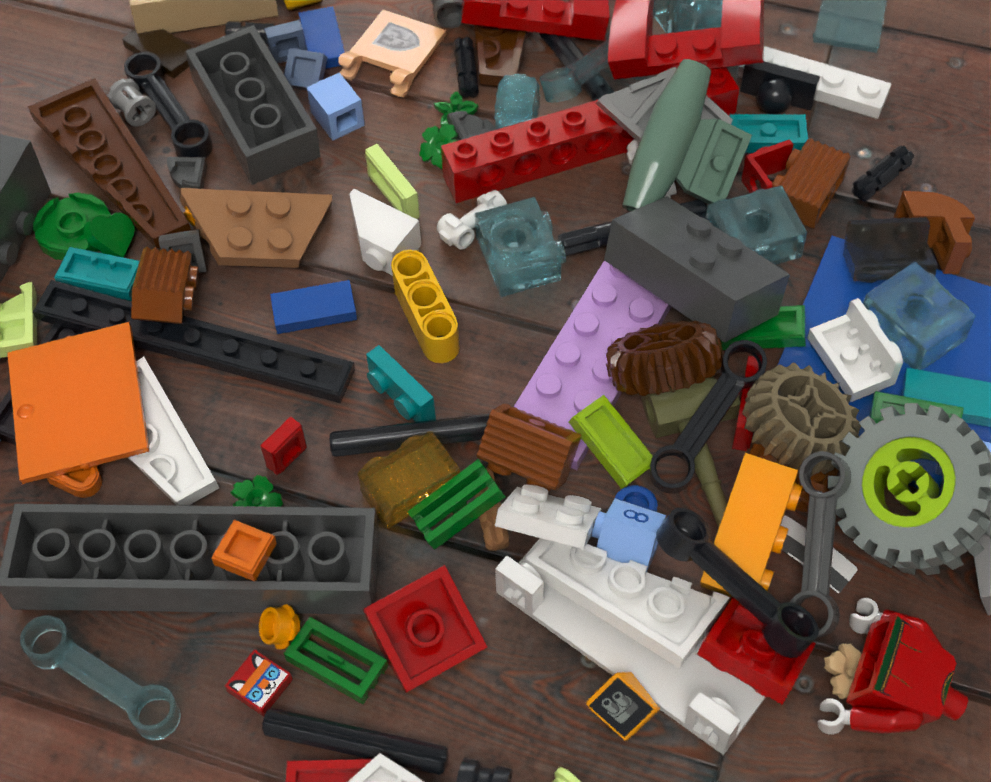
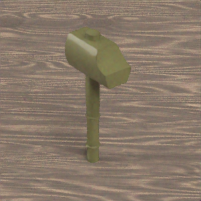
M713 377L705 378L703 383L693 384L689 389H678L674 393L664 392L660 395L648 394L641 396L644 411L654 436L660 438L676 433L681 434L717 379ZM739 396L721 422L737 418L740 407ZM706 442L694 460L695 473L702 485L701 490L705 492L719 529L728 503Z

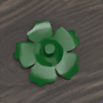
M444 123L440 129L437 126L426 128L422 137L427 142L420 145L421 150L419 153L424 162L431 160L434 166H438L443 170L441 146L459 141L456 140L458 133L455 131V126Z
M256 475L252 482L247 479L243 482L235 483L230 492L238 499L233 503V506L281 507L283 502L281 494L276 492L270 493L274 486L266 476Z

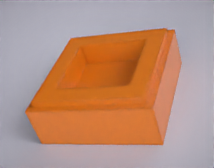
M233 520L211 559L215 566L255 582L277 544L274 535Z

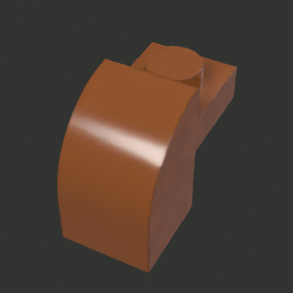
M921 191L902 192L892 220L902 247L933 248L943 274H959L965 258H968L971 254L972 239L969 232L975 216L965 205L939 193Z

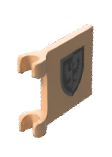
M382 10L353 48L340 55L338 63L343 66L340 74L343 78L353 80L359 71L362 61L391 70L393 72L390 75V82L394 83L391 94L405 97L414 77L445 38L446 30Z

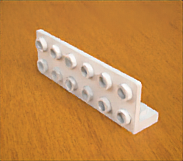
M542 538L533 545L519 563L506 556L495 568L496 593L612 676L618 672H632L662 712L722 755L726 753L766 698L757 693L751 686L727 672L716 669L710 662L697 655L709 632L706 633L679 669L545 584L538 571L525 563L526 558L543 540Z

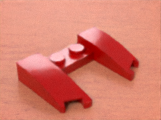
M462 0L461 23L604 41L610 18L608 0H568V2L560 0Z
M654 0L615 1L608 49V64L614 79L657 75L671 68H678L683 59L697 61L709 69L764 63V0H723L721 27L652 35Z

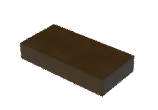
M134 29L122 39L124 47L134 54L150 52L157 55L163 72L173 79L189 67L186 51L192 49V47L164 29L138 34L136 29Z

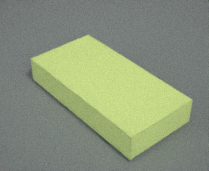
M378 144L367 148L365 156L368 176L395 209L415 219L420 218L416 190Z

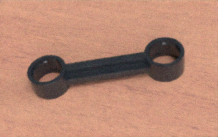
M139 52L130 56L124 64L127 79H132L136 82L139 92L147 94L155 102L157 111L172 131L171 139L177 157H205L206 159L213 149L208 127L199 120H190L164 83L165 76L159 57L150 52ZM144 70H153L147 75H136ZM190 138L202 139L196 144H182L184 141Z
M740 340L732 343L726 349L721 363L722 374L673 445L660 448L653 455L649 473L651 481L657 489L665 493L674 494L685 490L690 485L695 472L694 460L741 391L751 388L760 375L765 372L767 357L764 350L757 343L749 340ZM737 352H747L757 359L759 370L751 377H739L730 370L728 366L729 357ZM666 456H677L683 459L689 469L687 478L677 484L664 482L657 473V462Z
M686 508L672 510L656 533L657 542L663 551L679 561L687 562L693 560L763 623V636L773 650L788 658L801 656L817 638L819 633L818 625L813 616L806 609L795 603L785 602L781 604L709 540L711 536L709 526L701 516Z

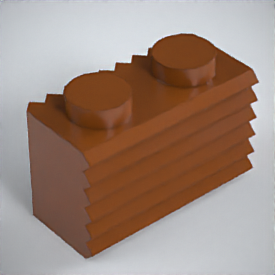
M812 138L807 139L801 151L796 148L793 149L785 167L787 173L785 176L778 174L772 183L771 197L774 198L771 211L815 229L845 179L851 157L849 153H843L841 149L836 150L834 147L829 148L827 144L822 145L820 141L815 142Z
M148 246L143 249L132 287L131 318L133 320L182 324L184 311L193 310L194 290H197L199 273L198 266H191L192 254L188 250L183 253L181 250L175 252L173 249L167 252L164 248L159 251L156 247L151 250Z
M502 404L490 412L476 456L488 462L487 468L497 474L511 475L513 472L527 478V485L540 486L548 491H551V489L557 490L567 481L582 435L570 429H565L563 426H558L556 423H550L548 420H543L533 414L526 413L523 410H518L509 404Z

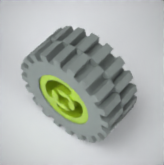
M905 403V414L900 415L893 406L881 409L884 420L877 424L870 416H867L859 422L865 430L863 434L856 438L852 433L848 432L842 440L850 448L846 456L836 452L834 454L842 458L848 464L851 471V483L848 490L837 498L836 515L842 519L837 523L842 531L854 540L853 543L889 568L895 566L901 572L915 575L916 569L922 570L927 575L940 574L939 565L946 564L954 570L964 565L959 556L967 551L976 557L984 550L978 543V540L983 534L991 538V452L984 442L960 417L953 414L950 418L942 408L930 405L928 413H925L918 403ZM928 459L941 466L944 475V486L940 496L937 482L920 464L910 460ZM832 461L831 464L839 470L836 463ZM828 476V489L832 490L836 487L840 476ZM913 480L916 481L917 486L920 488L914 494L911 493L910 488L907 486ZM886 483L888 490L896 496L895 498L910 511L919 513L912 516H900L891 513L884 498Z

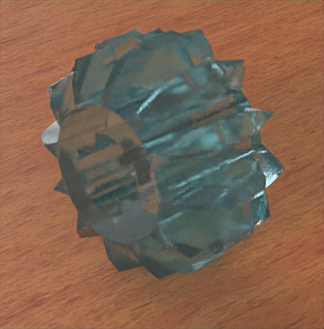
M514 74V76L505 75L498 83V92H496V103L494 105L496 129L539 117L541 95L539 94L540 86L535 77H526L525 74Z

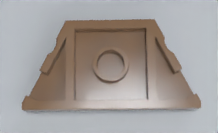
M181 188L180 202L183 207L187 206L194 217L195 227L199 229L201 237L209 243L210 252L218 265L298 268L309 244L318 232L320 223L331 207L332 195Z

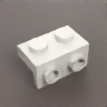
M859 298L850 301L846 315L810 328L807 339L837 383L840 382L839 386L844 393L851 395L850 402L896 383L903 364L901 351L894 342L889 341L881 330L876 315L871 310H867Z

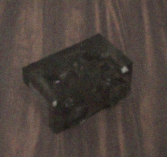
M928 218L848 221L843 256L853 281L872 283L878 280L902 279L915 281L920 278H935L938 264L927 243L930 229Z

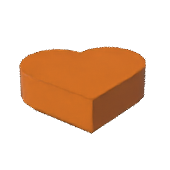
M98 465L85 470L80 469L47 478L49 484L80 498H88L95 495L102 486V477L97 469Z

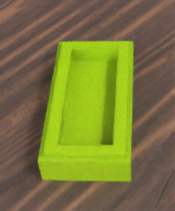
M602 395L569 420L572 428L576 433L582 435L581 439L621 489L627 487L650 469L653 455L605 395Z

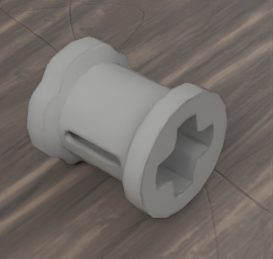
M120 79L111 86L108 99L115 108H120L124 112L125 119L129 124L138 127L148 123L153 118L156 111L155 102L149 96H144L139 92L136 82L132 79ZM123 90L128 93V97L122 93ZM136 107L142 112L141 114L136 112Z

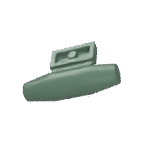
M683 59L659 96L633 157L622 205L626 210L631 212L664 198L675 180L684 190V193L715 208L723 207L752 135L719 118L701 119L711 76V70L704 64L690 59Z

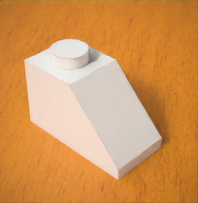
M353 189L349 195L362 259L372 269L382 270L392 275L391 262L393 257L403 250H418L421 246L419 220Z

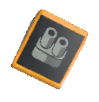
M618 672L614 674L586 702L590 710L625 741L629 740L660 710L659 706L632 672Z

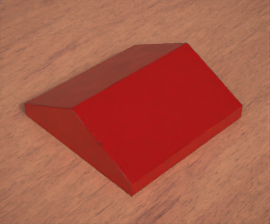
M445 565L362 609L382 654L387 659L389 666L405 692H409L487 648Z

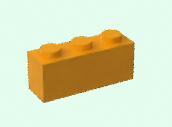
M745 453L714 545L768 592L774 571L766 569L771 552L781 554L789 528L781 526L786 509L795 512L803 487L795 483L798 470ZM704 571L700 581L702 588L733 598L731 594Z

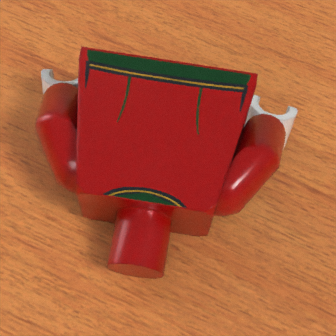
M870 598L860 599L857 602L856 611L867 615V617L855 613L850 614L849 625L855 632L868 635L846 700L853 707L851 710H845L838 700L833 698L824 700L820 704V710L834 712L839 718L835 721L818 720V728L823 733L836 734L843 729L844 725H850L853 731L887 734L916 731L921 725L938 720L941 715L953 721L959 719L967 708L968 697L950 686L956 667L955 658L942 647L928 623L923 619L888 609L884 610L883 613L878 612V605Z

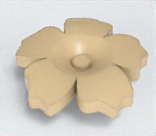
M850 643L840 644L839 651L833 652L829 657L824 658V668L834 674L831 678L833 694L837 695L840 699L848 697L861 657V652Z

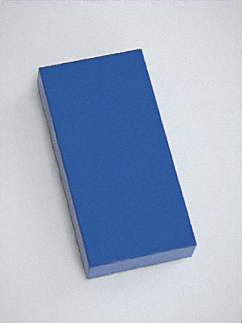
M333 6L299 12L306 50L324 53L327 56L325 69L341 66L338 63V59L344 53V48Z
M350 280L270 294L277 334L357 320Z

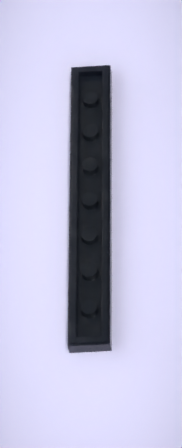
M53 280L49 282L33 310L37 320L51 324H61L62 327L80 332L83 330L90 332L129 322L132 327L134 347L337 403L342 402L355 371L354 362L186 316H183L182 324L133 320L131 318V301Z

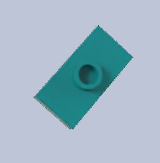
M69 247L54 279L64 284L132 301V287L140 261Z

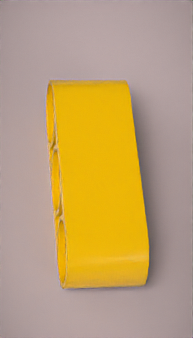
M403 250L397 253L391 262L395 294L427 359L434 363H447L458 355L460 348L457 319L426 257L417 250Z

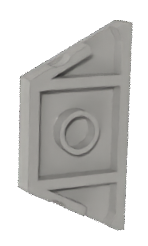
M671 68L654 77L641 80L614 93L606 94L595 104L640 143L654 106L677 68ZM706 95L701 119L719 118L731 124L732 118Z

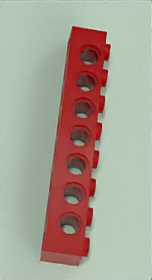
M726 67L710 69L711 76L706 95L727 115L736 114L740 88ZM598 100L442 145L443 177L457 204L480 197L493 190L500 191L628 152V144L634 138L595 103Z

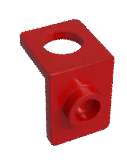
M790 139L770 147H762L756 152L745 156L741 182L761 210L769 208L773 188L772 182L767 176L785 170L794 145ZM756 180L760 182L762 194L756 186Z

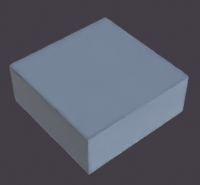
M300 20L264 28L268 49L277 63L287 61L289 48L307 51Z
M289 48L284 75L291 87L307 90L308 86L323 80L327 56L324 53Z

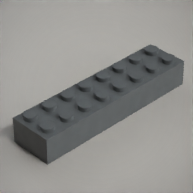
M14 504L0 568V592L13 610L262 613L268 607H281L284 604H288L295 613L364 614L362 609L375 602L380 539L376 509L343 507ZM233 520L274 535L277 544L255 582L215 566L211 559Z

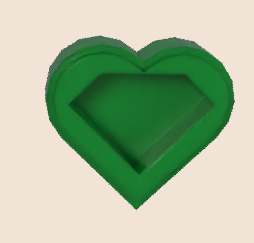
M117 212L109 217L105 215L93 217L86 222L83 232L87 242L103 254L124 257L134 236L135 228L132 220L127 215Z

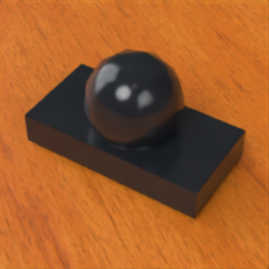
M766 61L764 63L744 65L740 92L756 96L757 104L761 110L768 114L783 113L790 106L811 111L815 102L820 76Z

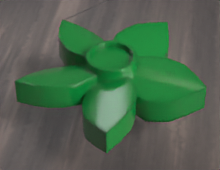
M458 91L451 95L450 103H434L435 109L444 114L441 117V126L444 123H448L447 115L449 113L465 111L467 114L473 115L478 110V104L468 100L463 101Z

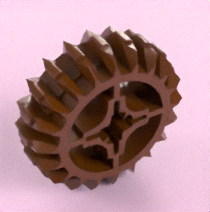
M682 320L674 323L669 321L665 324H654L648 328H640L636 332L627 333L625 337L615 340L607 348L608 352L606 353L608 362L606 363L608 376L612 379L613 386L616 387L617 391L625 392L628 395L638 393L641 396L648 394L660 395L664 392L674 393L682 388L689 389L691 385L703 383L705 378L714 376L716 371L722 367V347L720 338L717 337L716 329L712 328L710 324L701 323L696 320L691 322Z

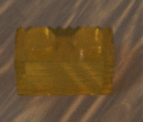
M428 431L425 435H415L408 438L401 444L400 448L395 452H391L388 456L372 458L360 469L357 475L363 496L370 503L371 507L376 509L377 516H379L385 528L388 529L409 517L410 515L407 511L459 474L460 468L432 431Z

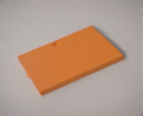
M129 322L75 336H67L63 339L7 353L19 481L22 484L80 469L85 470L99 464L150 452L132 327Z

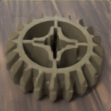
M793 362L788 367L778 364L770 371L767 370L765 374L760 375L747 393L746 404L742 414L747 418L744 428L754 432L752 443L761 444L765 448L763 456L771 454L777 459L778 464H788L799 472L802 462L815 452L825 451L832 454L836 452L846 456L850 448L842 440L848 432L852 433L856 438L859 437L861 425L856 419L859 410L849 405L851 395L842 394L838 390L840 382L832 384L826 379L825 372L817 375L813 372L810 365L800 369ZM829 459L817 463L812 469L811 477L819 472L827 474L829 471L834 470L835 467L831 464L832 460Z

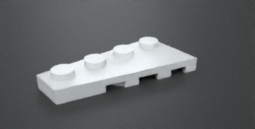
M142 357L136 362L150 452L127 458L177 506H189L219 489V486L145 357Z
M543 539L525 560V563L538 571L545 584L679 669L724 611L730 598L715 591L712 596L690 589L691 582L677 577H673L672 581L650 574L646 572L648 566L632 560L629 563H621L607 557L605 550L586 544L584 549Z

